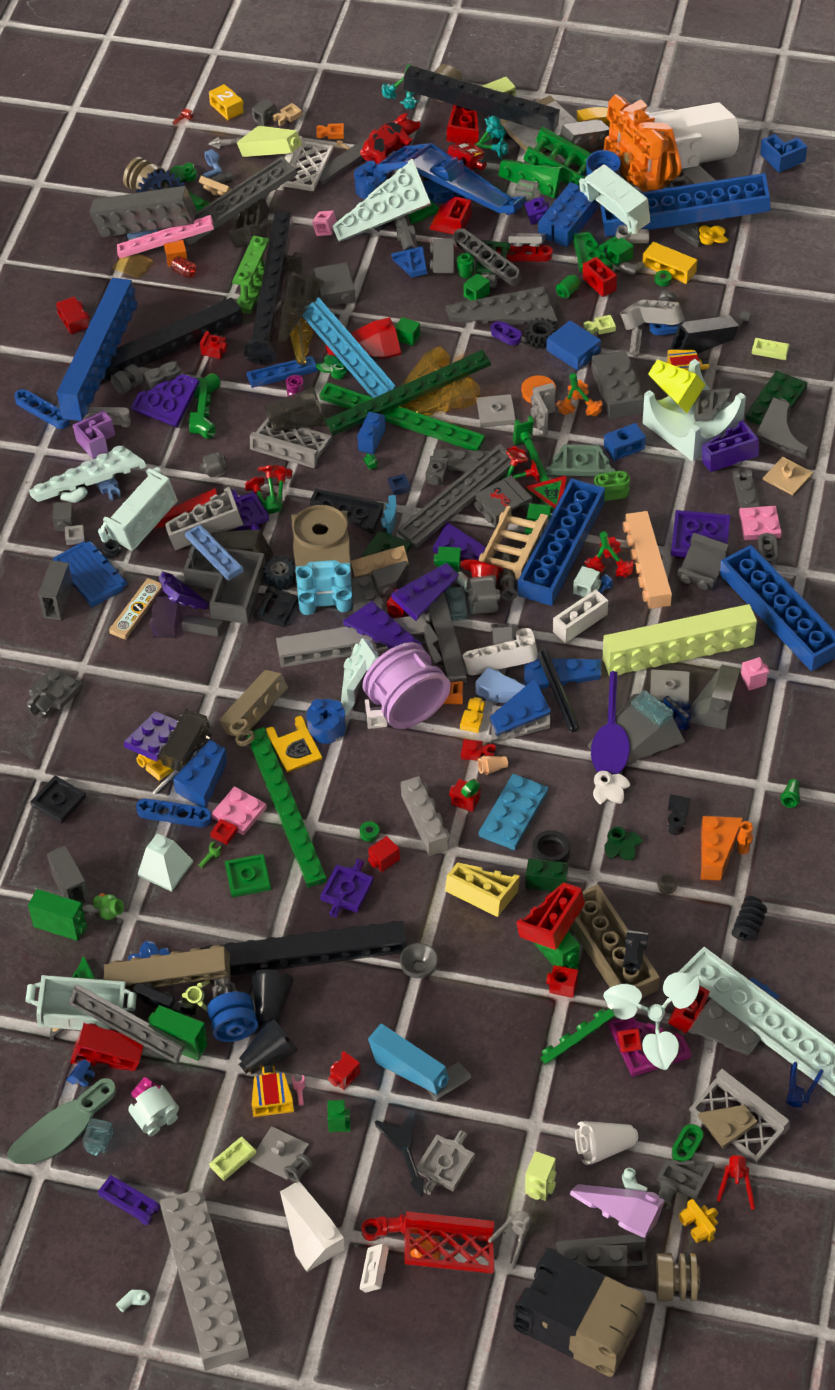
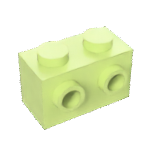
M537 1151L534 1152L525 1173V1194H528L533 1199L546 1201L548 1194L553 1193L556 1185L554 1181L556 1177V1158Z

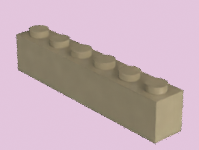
M214 945L209 949L203 950L194 948L190 952L174 951L170 955L154 954L150 958L142 959L135 957L131 958L130 961L115 960L111 964H104V980L126 982V990L130 992L134 991L136 983L142 985L148 983L155 988L231 977L230 953L224 946Z

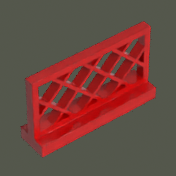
M407 1211L403 1222L405 1264L493 1274L494 1249L493 1242L489 1243L488 1239L493 1235L494 1221ZM410 1233L420 1234L422 1238L416 1241L410 1236ZM431 1236H441L444 1240L438 1244ZM454 1238L464 1239V1240L466 1241V1243H464L462 1246H460V1245H459L456 1241H454L453 1239H454ZM426 1239L434 1247L430 1251H426L421 1246ZM475 1241H487V1246L482 1249ZM447 1243L456 1249L451 1254L443 1248ZM469 1245L477 1251L473 1256L464 1250ZM416 1248L423 1256L420 1258L410 1257V1252ZM438 1251L445 1258L443 1260H436L432 1254ZM460 1253L467 1261L464 1263L458 1262L454 1257ZM482 1256L488 1261V1265H481L476 1259Z

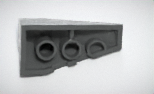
M721 665L691 705L688 717L689 723L726 730L741 668Z

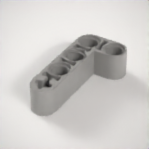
M644 299L633 303L620 312L626 330L634 329L644 322L676 325L685 320L679 302Z

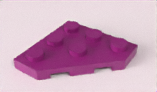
M635 1017L629 1019L616 1018L608 1021V1027L619 1050L620 1046L616 1031L639 1028L642 1050L621 1053L631 1076L635 1077L659 1069L648 1060L643 1051V1040L648 1034H656V1025L648 1022L647 1024L635 1020ZM660 1027L659 1032H665L663 1031V1028ZM676 1033L674 1036L678 1040L679 1049L677 1056L671 1064L689 1059L692 1054L684 1037Z

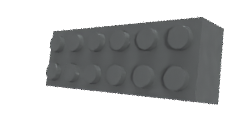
M186 186L93 199L90 209V215L101 237L194 224L197 212Z

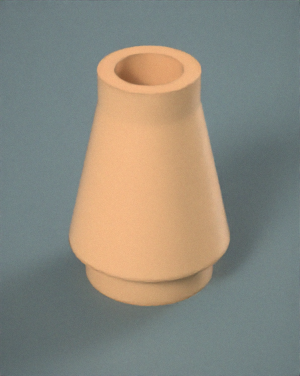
M482 756V758L478 759V769L481 774L485 773V775L508 767L506 756Z

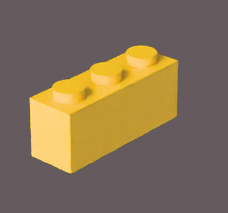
M652 242L643 253V263L646 268L656 272L661 270L668 271L673 279L685 284L696 273L697 259L658 243Z

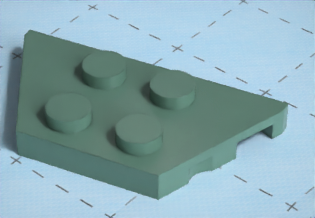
M564 444L560 452L553 458V463L550 467L546 468L547 475L596 477L598 474L615 472V469L610 466L609 459L603 454V450L599 445Z

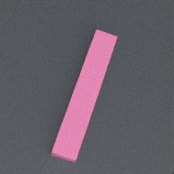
M211 215L194 220V224L170 227L117 244L118 256L121 259L162 246L164 243L175 242L213 230V219Z

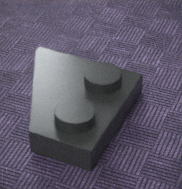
M731 388L702 390L696 399L695 422L714 420L732 395Z

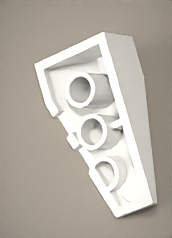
M300 1181L280 1191L295 1255L306 1272L345 1250L343 1236Z

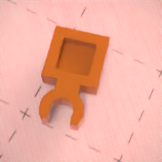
M344 123L328 124V127L318 125L316 131L317 138L328 136V139H344Z

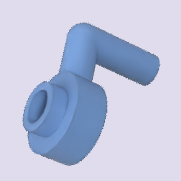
M212 149L205 151L206 162L214 170L203 173V176L210 178L221 174L222 169L218 164V153Z

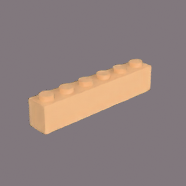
M648 511L626 514L623 530L624 533L627 532L628 534L627 544L632 548L630 550L631 558L635 560V572L640 576L638 577L639 587L644 590L642 591L643 601L647 602L649 609L671 606L672 593Z

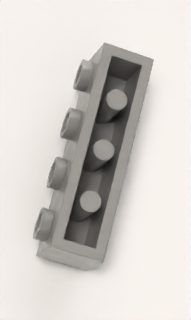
M418 776L401 782V796L428 855L432 856L448 850L450 835L447 828L442 826L443 821L440 813L435 811L436 806L433 798L428 796L429 792L426 783H422Z

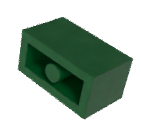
M528 858L525 888L553 892L563 882L567 883L569 863Z

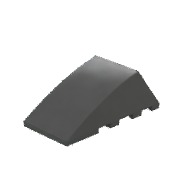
M633 694L616 713L615 724L624 729L630 744V753L626 766L636 763V760L643 757L645 759L652 757V754L656 752L670 750L672 746L685 744L673 717L648 694ZM593 739L588 744V748L590 750Z

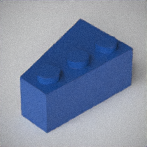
M209 740L173 778L175 792L195 805L207 808L210 797L214 794V788L217 782H219L227 764L225 748Z

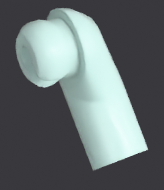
M78 487L71 493L62 491L60 499L77 503L87 495V489L85 487Z
M626 1168L622 1174L625 1189L647 1192V1187L637 1183L635 1170L633 1168Z
M131 1290L116 1303V1306L120 1311L124 1312L131 1305L147 1304L150 1300V1295L144 1290Z

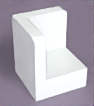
M369 699L365 700L368 729L387 727V720L382 714L381 707L370 708Z

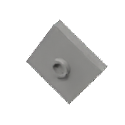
M511 394L476 398L480 427L515 423Z
M651 669L650 697L658 704L671 705L665 699L669 697L676 705L688 706L690 672Z

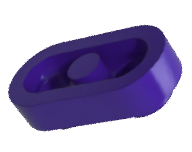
M496 321L491 325V335L508 345H517L521 342L522 334L518 329L502 321Z

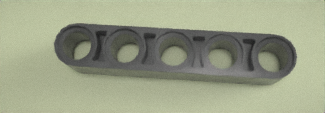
M457 229L454 232L453 238L455 243L463 252L471 254L477 262L509 285L516 286L521 282L522 277L519 269L510 261L465 229ZM478 246L477 249L471 250L473 247ZM503 264V267L497 268L498 265Z

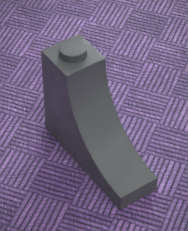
M773 398L756 433L759 442L807 460L809 455L808 447L797 441L788 428L791 412L790 403L782 398Z

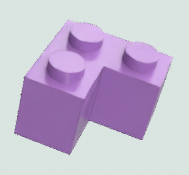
M104 410L73 424L76 441L92 459H95L99 454L108 452L106 440L115 436L112 419Z

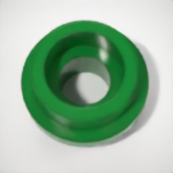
M367 453L366 457L363 458L365 464L370 470L377 469L376 464L379 463L373 454Z

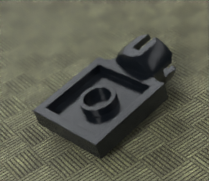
M136 983L133 989L143 1003L156 1009L160 1005L185 1016L186 1014L192 1016L196 1013L197 1006L194 1003L182 998L175 1001L173 995L165 991L159 993L155 991V987L148 983L144 985Z

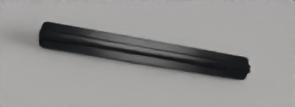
M546 649L540 650L538 658L567 728L571 733L578 731L579 725L549 653Z

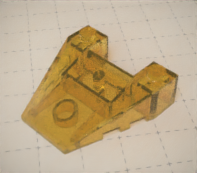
M441 346L427 351L402 385L449 365L450 355ZM468 376L400 407L426 416L434 415V412L438 411L449 412L450 409L457 407L463 409L476 403V398L480 397V386Z

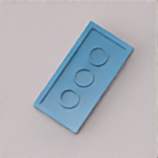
M512 774L482 825L479 837L515 850L547 795L548 787Z

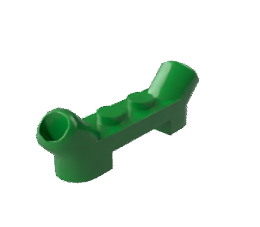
M210 373L204 378H195L200 381L194 394V398L199 399L197 412H190L189 419L190 434H200L205 439L212 438L216 433L215 424L207 419V417H210V407L208 405H211V393L220 388L221 385L220 378L214 373Z

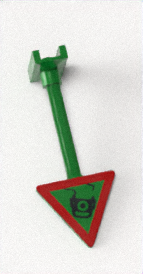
M528 416V421L520 423L517 419L514 423V445L525 444L531 459L536 464L541 480L540 483L526 486V491L555 510L564 493L567 476L554 479L548 478L532 442L534 426L532 416Z

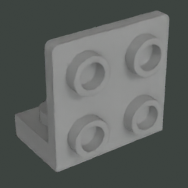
M553 383L534 387L533 395L531 396L533 405L531 415L533 418H536L537 428L542 431L544 436L548 435V414L555 412V386Z

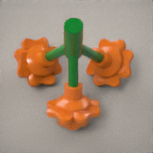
M575 373L570 374L571 385L568 386V396L565 397V400H557L555 404L558 407V412L563 415L574 413L576 408L571 403V397H573L575 401L578 399L586 400L585 403L588 407L585 412L587 416H597L602 412V400L593 401L591 398H588L586 396L589 393L587 390L588 385L583 383L581 379L577 380Z

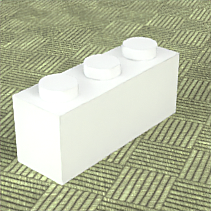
M594 590L553 618V633L563 642L567 643L608 615V600L597 590Z

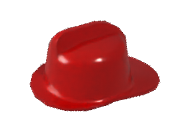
M470 559L460 563L463 569L472 572V577L495 575L496 584L499 573L503 571V568L478 560Z

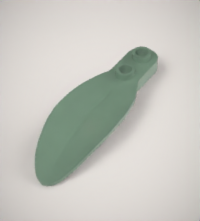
M107 1078L101 1079L86 1090L78 1099L64 1103L45 1115L13 1143L7 1153L8 1159L16 1164H34L50 1159L64 1151L85 1131L94 1114L115 1097L117 1089L114 1082ZM105 1090H109L107 1094H103ZM89 1103L93 1104L89 1108L86 1107Z

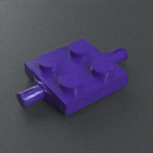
M236 489L231 490L243 522L242 526L234 528L235 532L239 533L251 528L255 535H260L262 531L258 525L270 520L268 513L256 494L252 492L239 496Z
M357 859L353 868L335 866L320 895L321 901L333 905L329 912L331 917L334 915V918H336L341 909L358 913L374 882L372 876L361 872L365 863L363 860Z

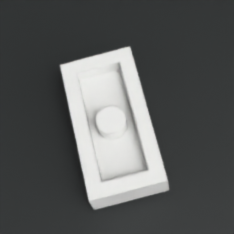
M379 1244L368 1248L360 1284L362 1291L370 1292L381 1288L389 1251L388 1246Z

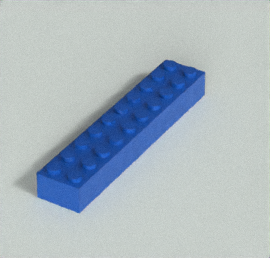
M765 173L640 192L648 198L650 222L641 229L652 230L771 211L770 195ZM601 205L605 237L616 235L617 228L620 225L626 224Z
M112 277L57 391L62 419L82 421L85 414H88L89 406L93 403L95 393L100 388V382L105 378L107 367H110L111 359L116 354V348L121 343L122 335L126 333L127 325L132 320V314L137 309L135 287H133L132 280Z

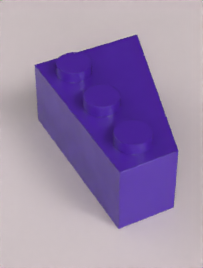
M743 420L739 421L738 425L733 429L731 427L728 428L722 436L718 435L702 445V462L710 472L759 456V439Z

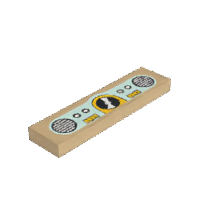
M147 578L110 627V634L126 640L162 592L161 583Z

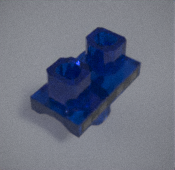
M668 695L664 697L661 707L673 717L678 729L683 728L685 731L690 729L689 721L692 713L689 709L691 704L687 701L683 703L679 701L674 702Z

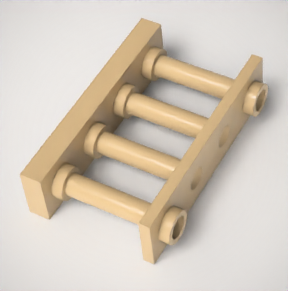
M507 506L505 511L500 514L499 523L484 553L480 554L479 561L513 570L516 581H518L549 522L548 515L540 514L538 520L534 522L513 517L510 506ZM511 523L532 528L533 531L531 534L525 535L508 531L507 528ZM505 537L526 542L524 548L519 549L502 545L500 542ZM496 551L520 556L518 562L515 563L493 558Z

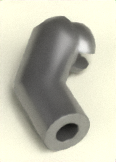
M642 261L635 265L623 262L619 265V269L623 273L634 275L645 269V265Z

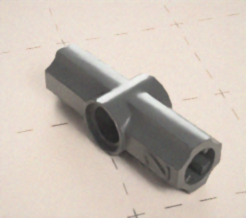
M408 214L395 219L398 242H401L403 251L417 248L415 229L410 223Z

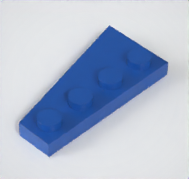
M539 658L533 662L525 663L524 686L535 679L540 689H546L550 684ZM551 658L562 686L568 682L575 681L576 683L601 678L600 659Z

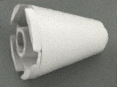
M582 1121L577 1124L580 1126V1129L575 1131L578 1154H583L585 1159L582 1162L585 1165H592L635 1146L636 1141H638L637 1130L628 1124Z

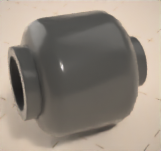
M219 452L205 455L203 463H200L203 474L207 473L211 478L224 474L228 468L225 455H221Z

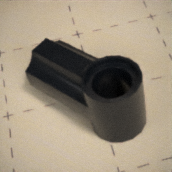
M627 930L623 967L628 971L635 972L641 969L643 953L647 947L648 932Z

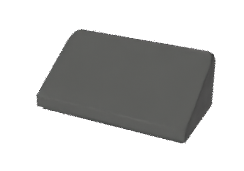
M187 615L181 624L182 631L218 637L224 622Z
M459 1062L446 1069L449 1080L447 1085L438 1094L427 1090L434 1102L472 1078Z

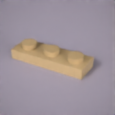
M403 545L352 560L351 564L354 576L358 578L368 574L371 576V571L403 561H407L409 565Z

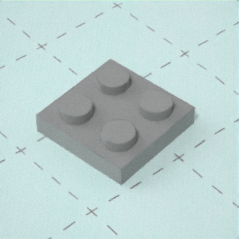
M512 233L509 236V243H513V246H523L525 243H529V246H540L546 240V233Z

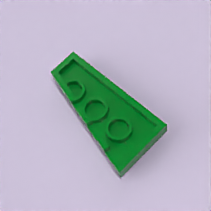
M504 159L500 162L498 176L551 198H556L563 167L536 165V163L527 164L521 161Z
M604 1008L593 1015L595 1017L594 1020L589 1023L585 1020L576 1027L577 1032L572 1035L568 1032L559 1039L560 1044L555 1047L550 1045L544 1049L540 1060L546 1065L567 1051L569 1047L584 1039L586 1035L596 1031L603 1023L613 1019L615 1016L610 1008L606 1011Z

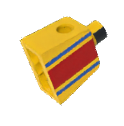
M668 350V364L688 371L690 362L696 359L700 362V370L709 369L708 359L699 360L695 350Z
M273 1065L264 1066L262 1068L263 1075L254 1077L252 1094L253 1117L294 1112L293 1100L285 1074L275 1073Z

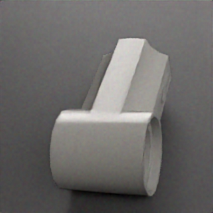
M620 225L617 228L616 237L618 239L623 237L630 243H649V229H640L637 234L631 235L628 233L626 225Z

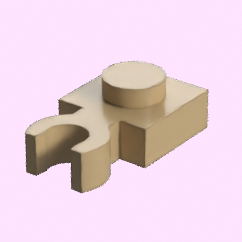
M291 103L282 108L280 113L275 114L273 121L276 122L278 120L279 126H282L287 120L292 122L303 116L302 110Z

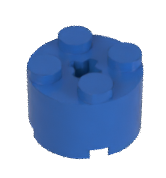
M367 161L366 164L354 170L356 194L360 198L366 199L369 194L387 180V173L378 171L377 164L374 161Z
M315 699L312 701L306 713L307 728L310 735L319 743L330 744L336 742V739L344 736L346 732L345 710L342 703L331 699Z

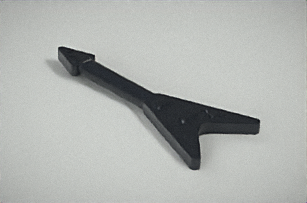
M411 1111L403 1124L397 1128L376 1120L375 1127L403 1154L412 1179L410 1182L411 1187L422 1197L424 1193V1179L420 1178L411 1153L415 1112Z

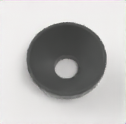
M423 943L407 946L400 956L402 970L412 978L430 976L435 971L438 963L435 950ZM416 963H423L425 968L418 971L413 966Z

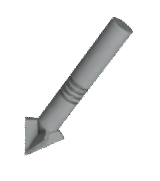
M217 137L209 145L220 149V146L237 145V142L242 138L220 140Z

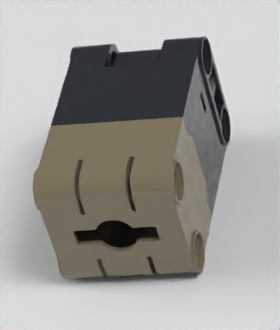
M546 1248L536 1266L534 1281L530 1288L526 1287L523 1289L514 1306L513 1327L521 1334L530 1336L596 1369L605 1376L613 1377L643 1319L646 1302L645 1295L560 1254L552 1248Z

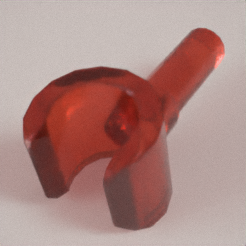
M184 108L180 117L175 119L172 124L175 125L184 118L191 120L193 118L192 110Z

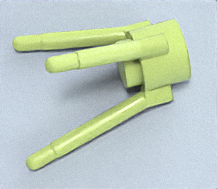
M206 980L198 983L197 986L189 987L186 993L182 994L181 998L198 1004L207 1012V1005L202 1001L204 999L202 988L208 985L210 981Z

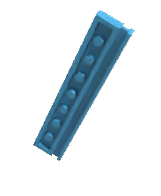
M319 297L316 302H312L299 312L372 398L397 388Z

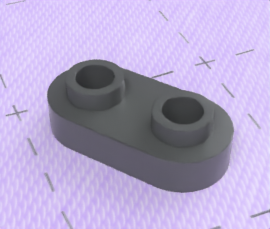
M763 533L758 537V552L770 565H774L778 560L776 537L770 533Z

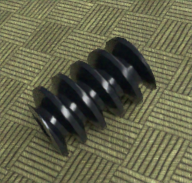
M751 895L744 898L734 928L732 929V936L741 941L757 939L760 927L763 924L762 920H764L765 913H767V907L759 898Z

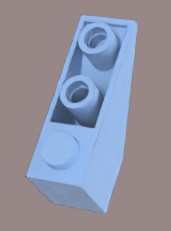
M489 667L475 682L477 695L490 702L497 703L508 702L525 687L515 679L509 678Z

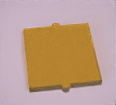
M139 254L119 258L113 269L138 279L143 272L147 271L153 260Z

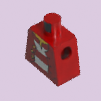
M468 139L449 146L447 153L452 157H458V160H463V164L471 170L478 168L483 171L487 163L483 161L484 151Z

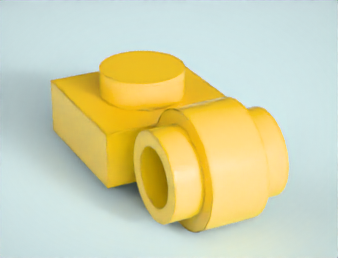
M478 697L469 699V710L464 711L460 723L461 730L479 733L484 714L480 712H484L486 701Z
M138 754L137 763L141 767H146V771L159 781L174 770V766L163 757L156 762Z

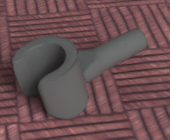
M741 311L737 323L739 325L738 329L743 322H749L750 312Z

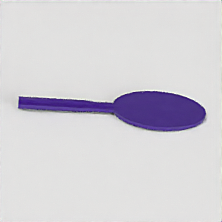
M615 671L610 672L608 724L597 731L591 745V759L597 772L607 771L611 775L622 772L628 762L630 744L626 732L621 726L615 724L618 672Z

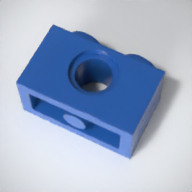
M636 423L604 435V448L613 461L645 449L646 436Z

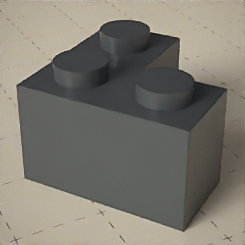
M433 239V242H430V253H433V259H430V270H433V273H454V239Z

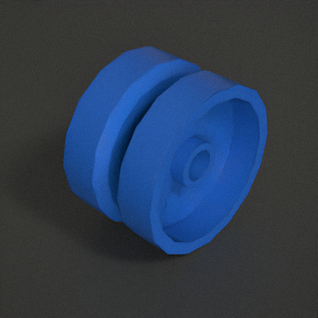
M235 991L224 993L211 1000L207 1006L213 1036L219 1041H239L249 1037L258 1028L253 1001L247 993Z

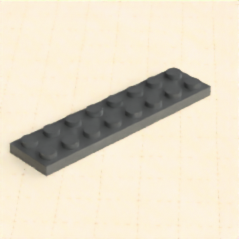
M280 157L196 212L195 220L211 215L214 229L222 226L226 221L237 216L244 209L251 207L256 201L263 199L267 194L278 189L285 182L292 180L298 173L286 159ZM212 230L182 240L190 246L203 236L210 234Z

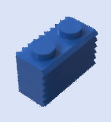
M368 412L366 420H364L361 430L357 435L359 451L369 454L375 453L386 430L384 415Z

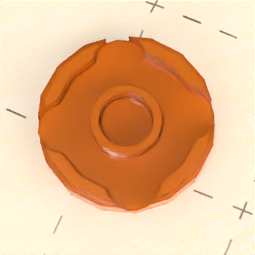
M532 376L522 383V396L527 402L532 403L531 396L533 395L534 387L553 383L556 394V385L548 377Z

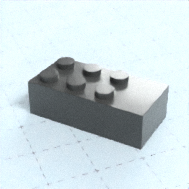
M626 350L592 356L591 371L609 420L643 414L644 397Z

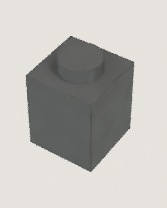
M72 502L54 503L53 524L55 531H65V527L73 526L74 511Z

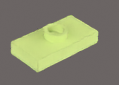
M755 338L752 354L786 360L790 344Z
M241 1136L211 1161L209 1166L225 1181L257 1153Z

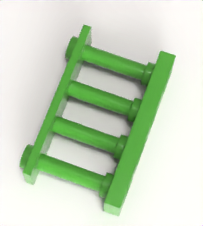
M252 237L233 278L232 284L241 286V294L237 304L244 313L252 314L260 296L266 263L264 262L263 254L269 243V238Z

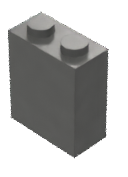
M347 262L314 268V279L319 298L327 307L355 302V289Z
M50 561L38 593L43 618L61 621L73 589L69 563Z
M66 846L56 848L47 853L52 877L63 897L81 902L82 907L89 904L85 880Z

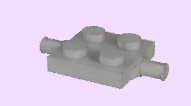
M460 1130L454 1140L436 1135L416 1166L419 1175L428 1179L424 1187V1192L428 1195L431 1194L436 1185L443 1186L454 1192L475 1158V1153L462 1146L464 1139L467 1137L465 1132Z

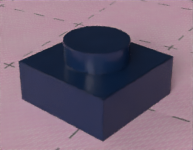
M405 473L388 478V485L393 495L411 491V486Z

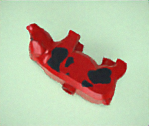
M404 113L399 115L396 120L385 123L378 130L374 129L370 133L369 138L364 142L360 155L366 161H374L379 164L393 150L397 151L403 146H408L412 143L413 139L408 135H411L420 128V121L410 120L407 118L408 114Z

